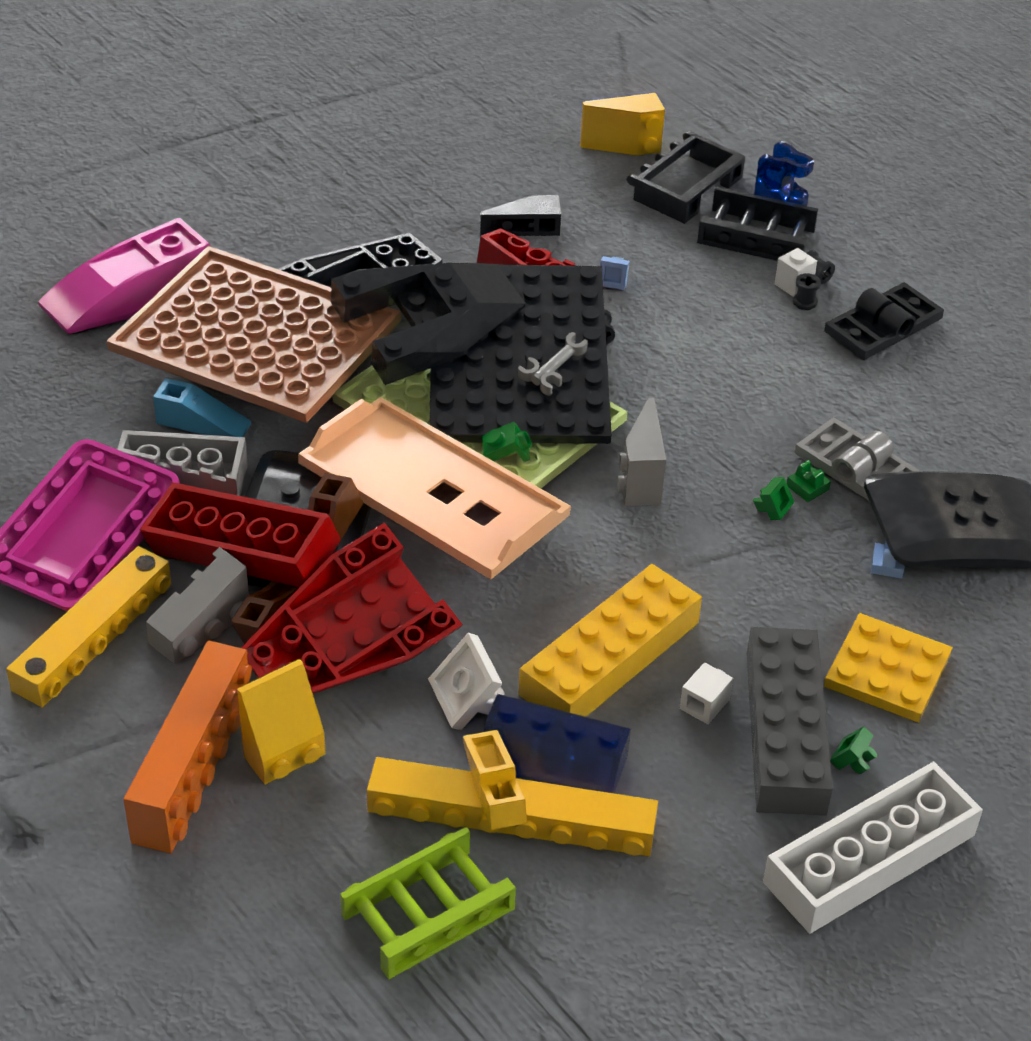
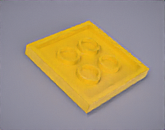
M859 613L825 677L823 687L919 723L951 656L953 647Z

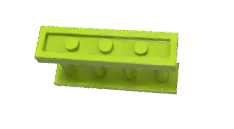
M467 827L455 833L446 834L433 845L361 883L352 884L344 892L340 893L341 916L344 920L361 913L384 944L380 947L381 970L388 979L395 977L515 910L516 887L507 877L496 884L490 883L468 856L470 854V831ZM455 862L479 893L465 901H460L437 873L438 870ZM424 879L447 908V911L434 918H428L405 888ZM393 896L416 928L402 936H396L374 907L375 904Z

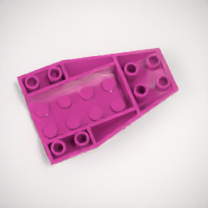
M174 219L127 239L96 255L59 281L38 301V304L67 334L129 319L207 246L211 247V245L182 219Z

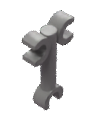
M569 333L566 336L565 346L540 369L539 362L529 357L527 359V368L529 370L519 366L517 376L523 381H532L533 384L540 385L542 393L550 396L553 389L550 383L558 387L562 385V376L554 371L572 355L580 356L587 351L588 340L584 339L581 343L575 344L576 333Z

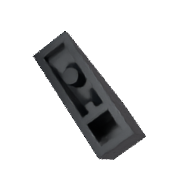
M532 195L480 212V236L500 228L516 236H560L561 208L559 195Z

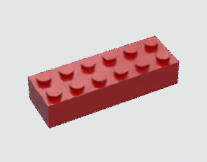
M172 482L139 529L156 555L209 566L216 559L213 553L221 547L246 566L248 576L300 587L333 554L341 541L330 516L326 513Z

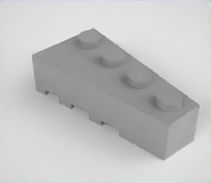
M122 431L117 450L174 472L178 476L180 484L241 496L248 466L245 437Z

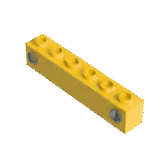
M137 546L6 668L11 691L41 708L52 698L57 697L75 676L82 673L87 664L97 655L103 653L113 639L122 634L138 615L144 613L160 594L168 590L172 584L169 561Z

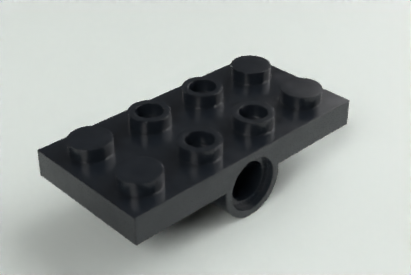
M905 282L882 294L874 288H868L858 298L855 308L826 322L824 332L859 358L866 360L943 318L944 309Z

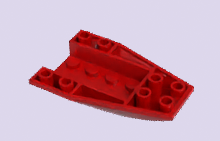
M384 522L332 554L241 648L247 649L248 664L252 666V671L258 679L300 659L304 664L312 693L315 694L406 663L461 628L463 624L444 599L437 603L433 602L401 560L404 547Z

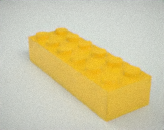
M650 564L520 667L518 695L564 729L570 731L699 623L702 596L654 564Z

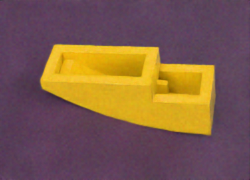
M498 730L463 736V743L473 780L491 830L527 823L526 800L516 780L515 765Z

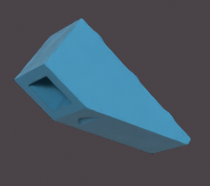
M165 378L153 396L156 424L202 435L244 437L251 426V420L190 383Z

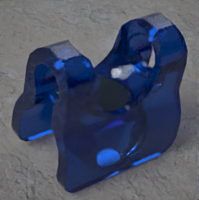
M778 141L774 145L773 156L764 154L758 160L754 195L807 206L809 194L806 189L797 184L794 177H807L813 171V158L796 150L786 142Z

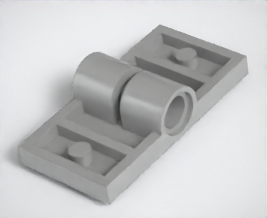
M834 417L797 443L795 447L796 455L806 461H811L812 465L867 500L869 499L864 489V483L868 476L882 473L920 471L893 454V444L885 433L873 431L865 437Z

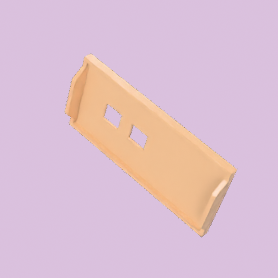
M382 397L371 404L360 399L319 427L310 446L298 454V463L320 477L324 473L352 478L365 504L490 580L570 516L571 506ZM442 482L462 492L461 495L449 504L443 503L428 493ZM479 502L500 513L485 526L464 515Z

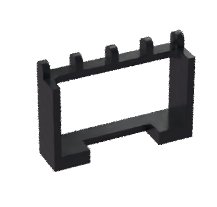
M691 131L683 134L684 141L682 143L678 141L672 142L670 144L671 151L668 154L663 152L656 154L655 164L652 166L647 163L643 164L640 167L642 174L639 176L630 174L626 178L627 183L634 187V201L683 224L700 212L701 195L714 184L720 181L721 186L729 189L743 178L745 163L744 155ZM689 150V157L715 168L714 171L682 196L650 182L652 178Z

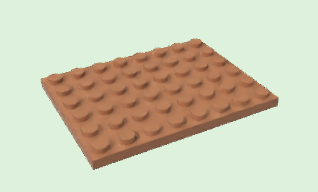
M207 246L106 342L109 351L307 423L372 353L373 341L388 336L402 319L401 311L387 307L344 323L331 304V287Z

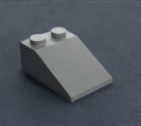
M648 398L625 440L624 453H619V469L622 471V475H617L618 494H623L625 506L662 504L666 455L654 398Z

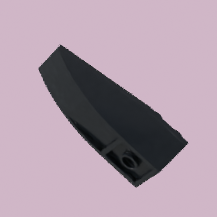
M405 233L302 258L278 270L331 287L333 278L356 270L442 263V259L411 233Z

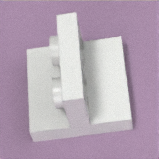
M467 633L428 678L451 728L462 730L477 712L503 718L510 711L504 698V691L500 687L502 682L478 635Z

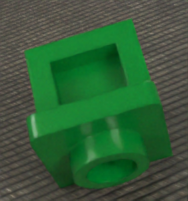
M514 421L500 428L493 429L482 436L483 456L496 461L516 452L523 462L530 460L529 448L532 447L531 439L525 430L521 431Z

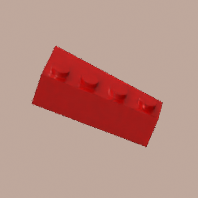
M501 228L480 236L477 263L575 266V263L567 259L561 262L552 258V252L544 248L529 247V241Z

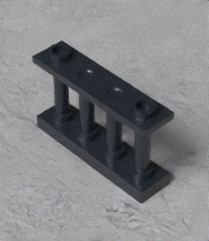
M716 186L712 211H716L713 218L702 215L699 222L697 243L778 261L779 257L796 248L805 252L807 238H802L804 231L815 232L819 209ZM726 214L742 217L739 223L724 220ZM751 221L766 222V228L750 226ZM778 225L793 228L791 235L775 231Z

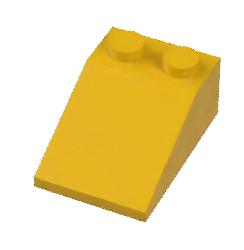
M656 93L582 102L580 146L586 149L636 156L659 153L662 147L665 108Z
M300 659L237 689L244 758L265 785L276 779L284 778L290 772L306 764L313 763L326 755L324 729L304 664Z

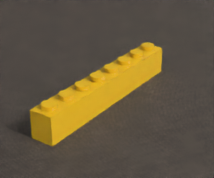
M376 757L367 787V812L377 813L381 816L409 818L418 822L428 821L447 824L451 827H467L483 830L488 833L497 832L516 835L526 839L535 838L554 841L558 844L586 846L595 850L605 849L624 852L633 856L643 855L650 857L658 800L516 778L526 800L527 823L491 830L471 771Z

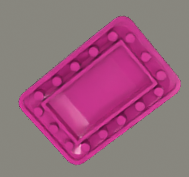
M84 439L76 442L0 528V583L59 609L68 611L140 544L144 536L139 529L172 482L180 484L178 476L170 470L97 441Z

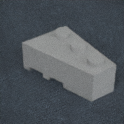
M221 547L213 553L216 559L203 572L197 569L191 575L194 581L181 594L175 591L146 621L149 644L173 664H177L185 657L191 656L208 640L210 641L218 637L224 630L233 625L231 623L233 617L249 595L246 566Z

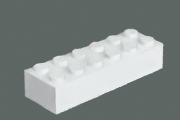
M933 761L768 855L763 883L805 930L811 934L975 836L983 809Z

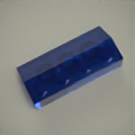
M497 694L483 731L498 730L515 765L516 778L615 793L628 757L631 729Z

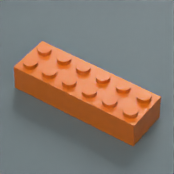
M209 640L206 642L123 798L131 844L172 854L177 842L183 841L185 838L188 820L192 813L198 811L202 800V792L206 785H211L215 775V766L219 759L225 757L228 749V740L232 733L238 731L240 726L237 689L250 683L252 666L248 664L247 649Z

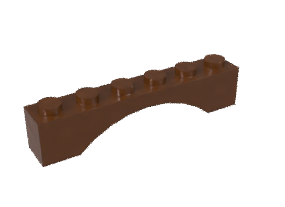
M324 473L310 495L308 510L328 514L342 539L364 502L352 478ZM272 581L260 591L248 595L231 621L243 643L245 644L300 587Z

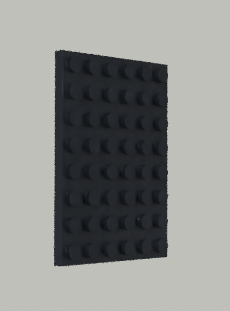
M498 265L525 301L526 306L502 326L499 324L491 330L488 337L482 342L477 341L472 345L464 356L431 368L430 425L461 443H483V435L514 421L521 431L525 430L528 433L532 443L611 444L612 433L602 266ZM569 333H576L575 344L581 343L584 339L588 340L587 351L580 356L572 355L554 371L562 376V385L558 387L550 383L553 386L550 396L542 393L540 385H535L532 381H523L517 376L519 366L529 370L527 368V359L529 357L539 362L540 369L565 346L566 336Z

